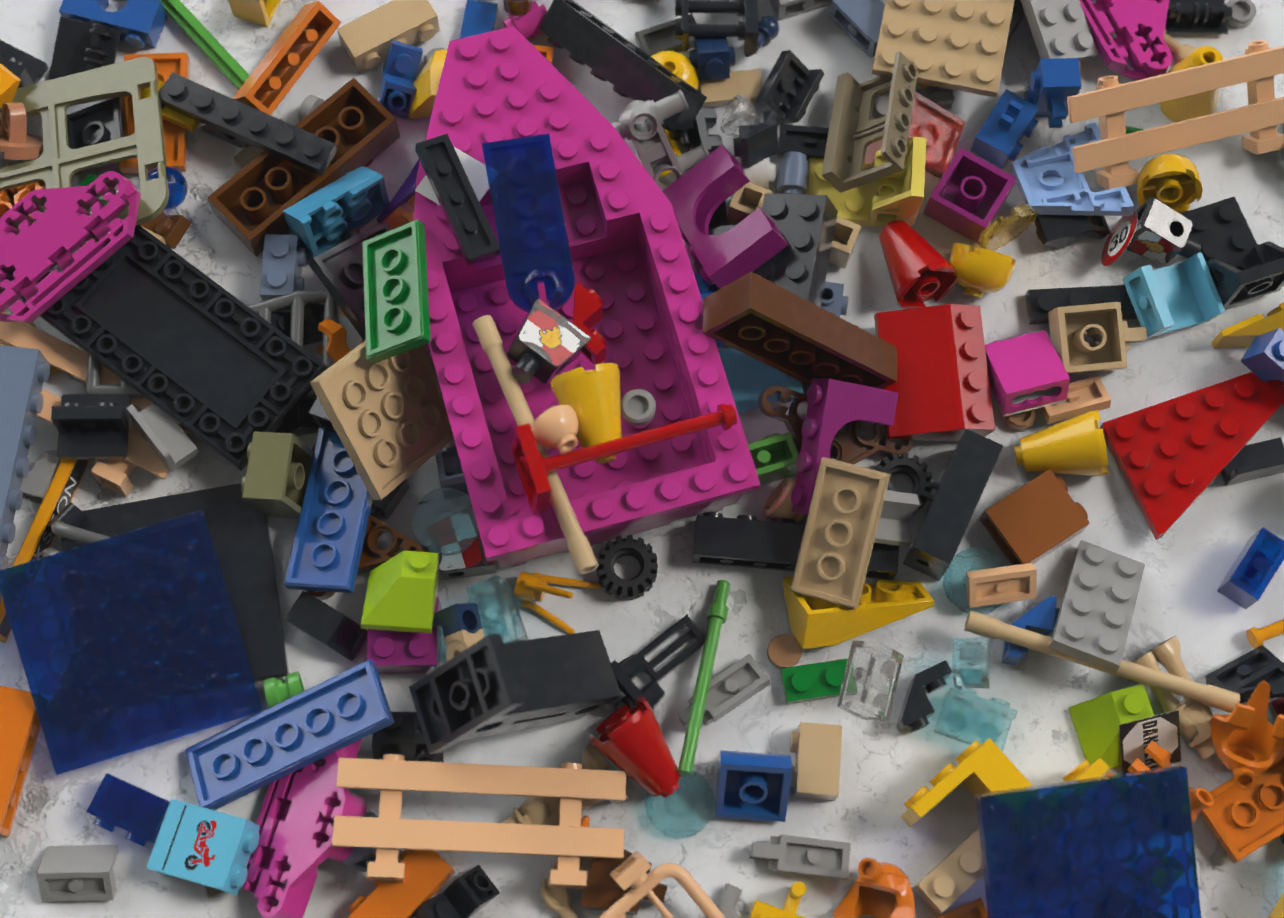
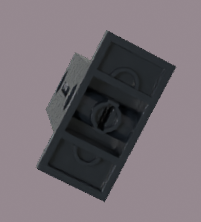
M600 630L503 643L500 633L490 634L409 686L429 755L441 753L461 740L578 720L622 696Z

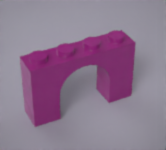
M723 145L662 191L673 206L683 240L691 245L687 248L689 254L696 263H701L703 267L699 270L701 276L710 286L716 284L719 288L732 283L749 272H753L788 246L776 223L760 207L729 231L719 235L708 234L711 217L718 206L750 182L738 160Z
M812 379L811 386L807 392V415L802 425L803 440L801 453L798 455L796 462L798 470L796 485L791 493V502L793 504L791 512L808 515L821 458H830L831 444L838 430L851 421L893 426L898 392L834 379Z

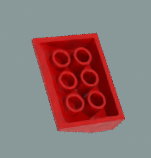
M946 304L878 312L874 315L876 337H880L897 347V382L883 388V390L898 392L894 425L886 426L887 439L959 442L965 429L984 437L995 430L980 306Z

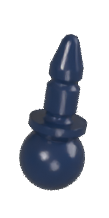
M763 16L758 20L757 52L761 46L769 45L771 40L776 38L779 33V23L771 16ZM745 54L746 57H750V56L754 55V54Z

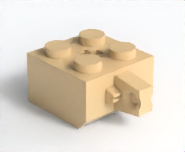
M1120 302L1057 307L1048 312L1051 342L1068 375L1127 368L1126 351L1130 350L1129 343L1147 340L1146 327L1128 328L1127 321H1122ZM1084 335L1092 337L1093 343L1085 342Z

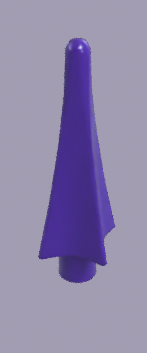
M419 159L398 192L377 217L378 223L385 221L397 209L415 196Z

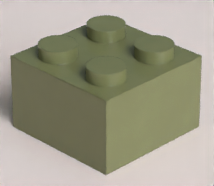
M254 432L252 442L247 448V459L249 462L247 473L241 482L242 498L267 516L299 518L314 451L292 433Z

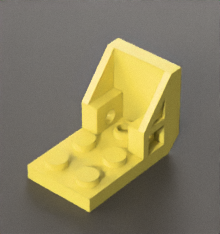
M911 137L908 139L903 171L839 193L821 176L824 159L809 158L810 170L807 195H827L838 211L837 217L861 226L884 227L888 222L894 220L906 221L909 225H914L924 198L926 138ZM881 150L876 151L872 163L864 162L863 171L888 163L889 161L881 154Z

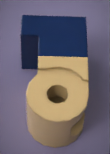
M477 603L454 604L434 613V627H442L447 645V661L484 638Z

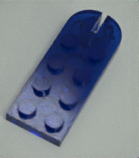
M549 134L482 143L507 293L511 301L519 309L529 313L538 298L540 299L538 284L544 283L547 305L556 311L563 307L571 298L575 285V275Z

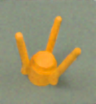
M522 571L514 589V597L522 599L521 606L533 610L568 634L575 633L572 627L537 605L535 601L542 602L546 593L568 599L573 597L571 592L549 586L548 583L597 590L601 588V584L548 576L535 571L533 574Z

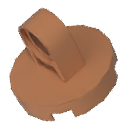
M4 102L2 105L0 152L4 153V159L33 160L39 158V154L42 155L43 138L26 133L27 115L23 103Z

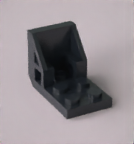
M1235 196L1180 213L1193 223L1188 238L1202 244L1200 252H1202L1224 308L1280 291L1284 286V248L1270 241L1257 245Z

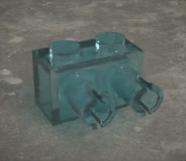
M496 575L466 588L470 600L466 603H477L484 637L500 633L503 643L528 640L510 583Z

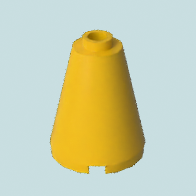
M1202 46L1166 73L1221 61L1223 57L1217 49L1210 46ZM1220 88L1160 102V110L1174 122L1209 115L1217 106Z
M615 363L595 364L596 369L584 371V367L576 368L552 379V391L559 405L573 407L577 415L578 432L576 438L581 448L621 438L620 371ZM616 455L595 459V463L598 465L616 460Z
M1088 411L1020 438V445L1014 446L1017 466L1024 465V470L1028 472L1044 473L1051 469L1053 473L1109 475L1106 468L1108 466L1104 432L1103 428L1099 429L1098 420L1101 419L1099 411Z

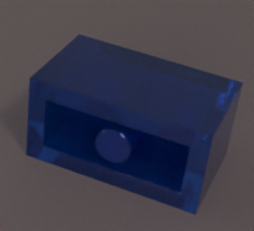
M1263 527L1249 538L1217 591L1245 610L1256 603L1284 560V540Z
M106 773L86 812L96 817L93 824L112 833L115 827L127 831L125 839L144 847L147 841L155 844L170 801Z

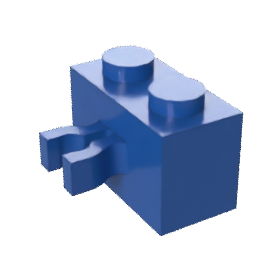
M1079 58L1040 59L1036 70L1031 72L1029 87L1024 89V99L1039 107L1035 117H1048L1049 128H1062V120H1065L1069 114L1067 97L1077 95L1082 87Z
M1006 89L976 135L970 152L1003 170L1008 160L1015 161L1024 145L1020 141L1023 136L1030 138L1039 121L1034 118L1039 107Z

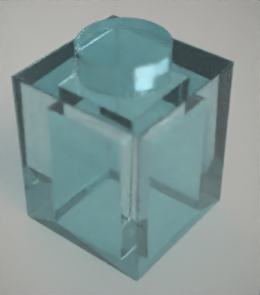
M953 638L952 674L955 688H990V650L988 638Z

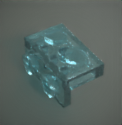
M957 686L956 689L951 687L945 694L934 732L971 745L976 740L982 745L990 738L1003 752L1011 723L1016 718L1018 711L1010 708V703L1002 699L990 698V700L976 696L977 692L971 688Z

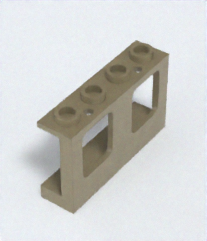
M900 51L896 52L893 73L881 75L861 84L848 72L839 75L837 78L821 176L839 193L904 170L918 69ZM890 90L887 115L871 121L876 96ZM883 139L881 154L889 162L863 171L867 147Z

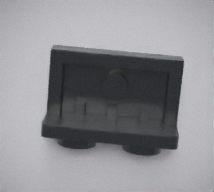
M791 50L782 51L755 102L764 111L775 110L777 124L797 123L804 117L806 108L813 95L818 91L819 84L825 73L821 69L809 70Z
M391 712L394 724L372 735L373 759L383 760V755L398 754L405 756L404 761L444 762V751L429 755L416 712Z

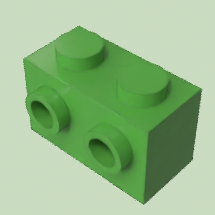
M791 432L781 435L778 433L764 437L761 441L748 444L761 485L797 475L796 462L799 454Z

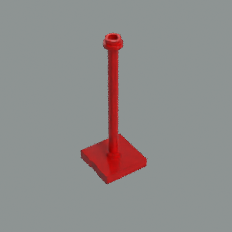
M722 403L717 406V412L545 458L543 455L540 456L531 425L528 423L515 428L511 451L531 513L535 515L546 512L552 491L548 480L549 472L719 425L724 430L731 429L732 425L737 424V415L732 404L725 405Z

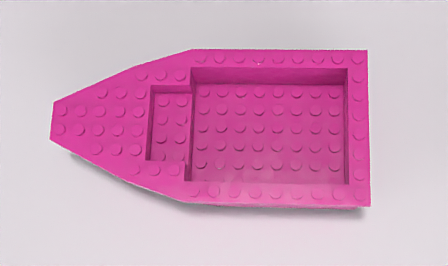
M514 26L449 41L425 141L448 134L455 148L499 173L479 203L501 248L500 255L468 266L441 206L418 192L415 193L413 221L418 219L425 224L431 342L428 344L487 562L497 560L500 568L512 564L515 567L526 564L525 561L565 550L567 553L569 550L567 540L550 501L548 502L546 512L535 515L531 513L511 451L517 423L472 323L479 317L491 315L507 355L525 317L538 298L573 323L574 286L579 282L587 290L592 288L603 301V318L590 331L592 329L597 330L606 341V359L602 363H615L618 365L620 371V400L622 401L624 395L629 391L642 389L649 392L656 402L655 416L651 422L644 426L630 425L621 415V437L717 412V406L722 403L725 405L732 404L737 415V424L732 425L731 429L724 430L719 425L615 454L616 460L609 463L597 465L595 460L556 470L581 530L587 537L590 546L615 540L616 536L626 537L627 535L670 525L673 521L705 512L722 511L724 507L737 504L743 493L760 489L761 484L715 339L703 334L704 304L670 201L614 126ZM421 162L417 172L416 188L426 175ZM581 353L576 360L558 375L580 367H584V371L596 368ZM507 355V358H508V360H509V362H510V364H511V367H512V369H513V367L516 365V363H515L514 361H512L511 359H509V357H508V355ZM533 376L529 383L525 384L519 381L518 383L532 416L536 420L544 411L559 405L552 391L551 382L553 381L542 383ZM579 442L571 451L581 449ZM547 448L550 457L563 454L558 449Z

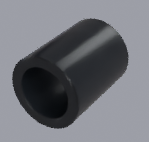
M69 502L48 525L51 527L54 522L62 521L65 524L79 527L88 516L72 502Z

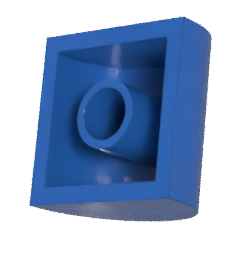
M720 750L716 782L715 817L785 822L792 775L791 755Z

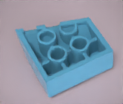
M360 166L282 212L290 234L298 235L301 246L306 247L307 255L313 259L319 254L343 243L340 237L346 231L353 228L360 230L378 216L389 204V198L384 177L374 170Z

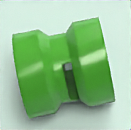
M299 671L287 674L284 681L283 679L278 680L275 677L264 680V690L269 708L305 691Z

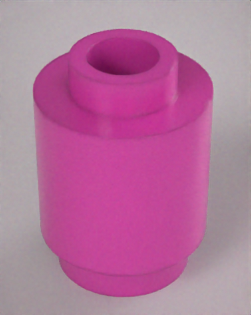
M534 1L532 2L530 12L519 16L508 14V18L503 20V25L505 28L514 26L528 40L542 33L538 29L548 11L543 4L538 6Z

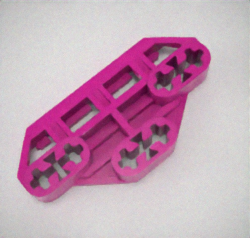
M1079 0L1095 47L1107 68L1133 81L1166 73L1173 57L1163 39L1169 0H1096L1097 3L1094 4L1090 0ZM1115 32L1117 38L1112 39L1111 34ZM1126 59H1128L1134 70L1127 68Z
M108 171L101 174L88 186L33 190L3 214L0 218L1 322L31 324L133 238L141 193L130 180L117 172ZM115 186H116L117 189H118V193H117V194H116V191H115V189H114ZM103 196L102 199L107 201L108 203L104 205L105 202L100 200L99 197ZM127 207H129L128 217H126L124 220L121 218H116ZM93 234L98 238V242L91 238L73 254V251ZM57 264H58V265L61 267V269L63 270V271L60 273L57 269H55V270H53L49 275H47L42 281H40L39 283H37V281H38L39 279H41L46 273H48V272H49L52 268H54ZM22 296L27 300L26 303L20 300ZM9 307L10 311L14 312L11 315L2 314Z
M362 739L270 783L256 822L260 826L259 843L255 851L250 855L247 864V878L243 884L245 890L255 893L254 897L258 898L257 908L263 918H303L317 878V866L327 858L343 862V860L351 855L354 847L332 846L334 816L364 817L367 813V803L364 798L351 793L349 788H337L339 758H356Z

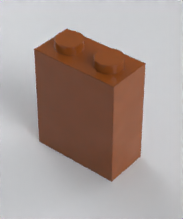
M1051 469L986 509L979 519L1011 565L1036 563L1082 533L1090 524L1084 507L1080 503L1073 501L1068 494V488L1064 480L1058 475L1055 476Z

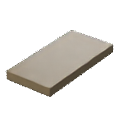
M826 457L821 458L790 591L853 609L859 607L891 474Z

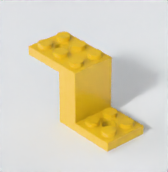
M990 738L982 745L976 740L955 758L959 764L956 768L952 763H949L929 781L933 785L930 791L924 785L904 803L908 810L901 817L911 827L962 783L990 815L995 813L1020 840L1016 843L1017 846H1020L1034 838L1104 775L1110 767L1101 758L1091 764L1086 759L1063 777L1067 784L1063 785L1060 782L1042 796Z

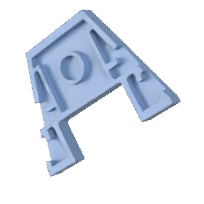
M1096 122L1086 125L1085 131L1077 135L1070 136L1068 134L1064 136L1063 142L1049 149L1047 146H1044L1012 162V173L1017 178L1016 183L1029 215H1133L1134 205L1125 186L1093 193L1090 191L1083 172H1074L1072 147L1101 140Z

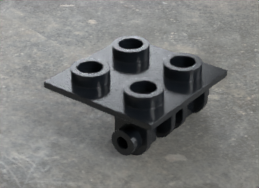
M1169 0L1166 34H1228L1227 19L1232 18V7H1228L1225 0Z
M60 16L49 79H56L115 64L121 30Z

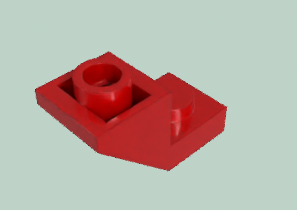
M579 282L574 286L573 324L591 337L581 353L595 366V364H600L606 359L605 339L597 330L592 329L590 331L603 318V301L592 288L587 290Z

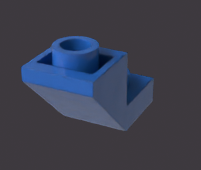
M395 40L391 41L382 69L378 101L392 115L407 119L409 108L417 90L413 82L423 50L422 48Z
M1049 596L1011 625L1048 636L1053 631V628H1055L1060 610L1056 608L1057 597ZM1004 641L1001 663L1016 665L1022 659V656H1027L1029 648Z

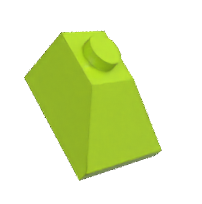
M402 551L371 570L363 608L361 629L432 633L439 583V553Z
M1144 684L1109 692L1068 708L1085 760L1087 759L1091 764L1101 758L1110 769L1122 766L1119 725L1154 716Z

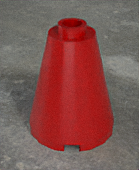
M890 221L882 228V232L879 235L880 244L896 299L903 309L926 307L924 302L932 298L937 302L952 290L957 282V277L954 275L956 271L953 265L906 221Z
M639 697L634 699L638 704L637 706L630 709L625 704L596 727L599 735L597 737L590 735L589 742L619 769L626 771L630 778L653 797L661 795L665 798L678 789L680 786L678 781L681 778V774L678 773L677 764L650 703L645 697Z

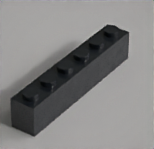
M553 0L538 29L548 36V43L570 52L568 57L580 65L586 64L592 69L590 73L594 77L604 82L609 81L614 85L613 91L625 98L630 97L634 101L641 100L644 102L653 100L655 103L681 89L690 109L663 120L664 124H662V127L671 132H674L675 129L689 131L707 99L705 95L574 0Z
M705 512L703 516H696L692 563L794 572L806 521L804 524L790 523V520L786 518H771L770 521H760L752 515H738L737 518H725L723 514L718 512ZM874 543L866 578L893 580L898 572L899 546Z

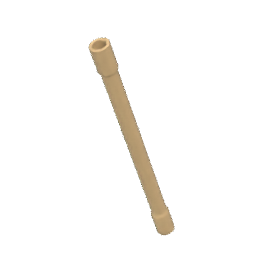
M491 315L479 317L472 325L484 352L488 355L517 426L530 423L532 428L535 420L518 381L512 375V367L504 351L503 341ZM537 443L540 456L550 457L547 448ZM556 470L549 472L548 480L552 489L549 501L567 540L568 550L580 575L589 573L598 568V562L587 537L581 530Z
M969 611L966 618L965 631L991 639H1000L1197 700L1204 705L1232 713L1236 703L1240 702L1239 693L1213 685L1197 683L1123 659L1117 672L1113 673L1049 648L1052 637L1006 624L999 619Z

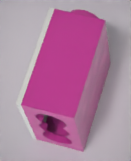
M1045 330L1026 333L1019 337L994 341L985 345L990 390L1003 417L1066 402L1070 378Z

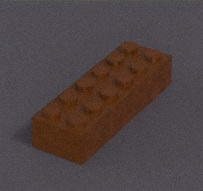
M352 78L295 125L300 129L336 144L338 152L322 176L263 151L207 197L214 214L256 257L264 251L265 234L283 235L289 230L282 212L283 210L343 177L348 172L360 166L365 167L400 137L397 119L355 78Z
M749 272L704 298L703 334L810 386L812 379H834L878 389L886 388L897 382L896 346L859 328L857 325L849 323L834 313L822 309L809 300H805L787 289L768 281L758 274Z

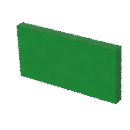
M417 219L362 242L366 359L373 364L431 342L425 224Z

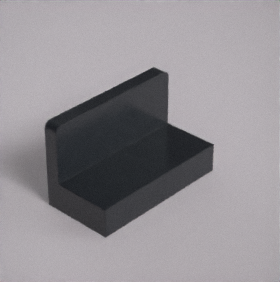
M1281 437L1245 445L1226 468L1221 471L1225 486L1283 473L1284 445Z

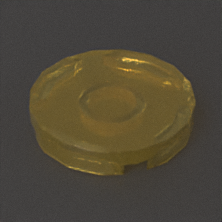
M1021 204L1011 209L1012 215L1006 218L1002 216L995 219L979 235L978 245L981 248L996 251L1019 237L1037 218V213L1030 204Z

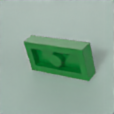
M849 658L781 668L780 670L786 705L855 693Z

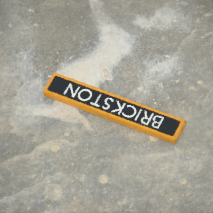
M91 459L61 460L0 590L1 642H7L45 560L43 552L51 547L56 536L48 524L72 501Z

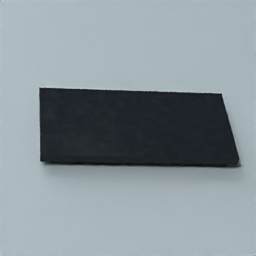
M140 225L135 226L133 238L39 316L240 471L249 462L247 459V448L252 442L254 432L275 433L312 390L310 382L328 369L324 363Z

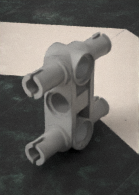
M681 89L655 103L653 100L645 102L641 100L633 101L626 106L624 112L620 113V116H618L619 120L611 123L623 139L628 138V140H632L644 168L661 191L709 155L704 143L680 156L674 154L662 128L663 120L690 109ZM647 116L643 123L634 124L639 117ZM671 170L668 175L659 177L663 171Z

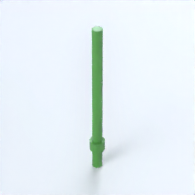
M725 580L717 581L713 603L709 604L706 615L709 623L678 767V773L685 776L692 774L721 627L727 620L729 608L726 606L730 583Z

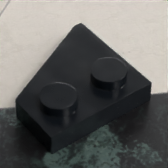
M1263 645L1205 676L1207 685L1239 693V703L1248 702L1261 681H1266L1270 685L1269 699L1284 697V663Z

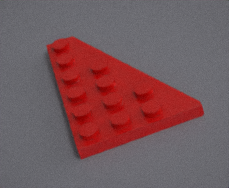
M1249 372L1102 423L1100 429L1103 428L1104 438L1156 540L1164 536L1169 528L1186 512L1190 505L1198 499L1220 472L1226 468L1232 459L1284 404V382L1275 379L1263 382L1253 372Z

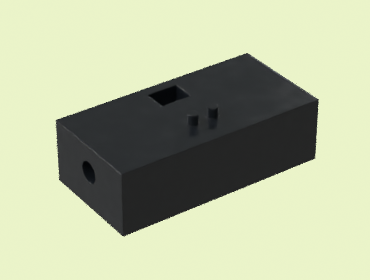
M965 429L951 455L940 482L934 481L931 486L936 491L934 495L928 493L926 497L931 502L903 561V565L940 581L952 563L1004 445Z

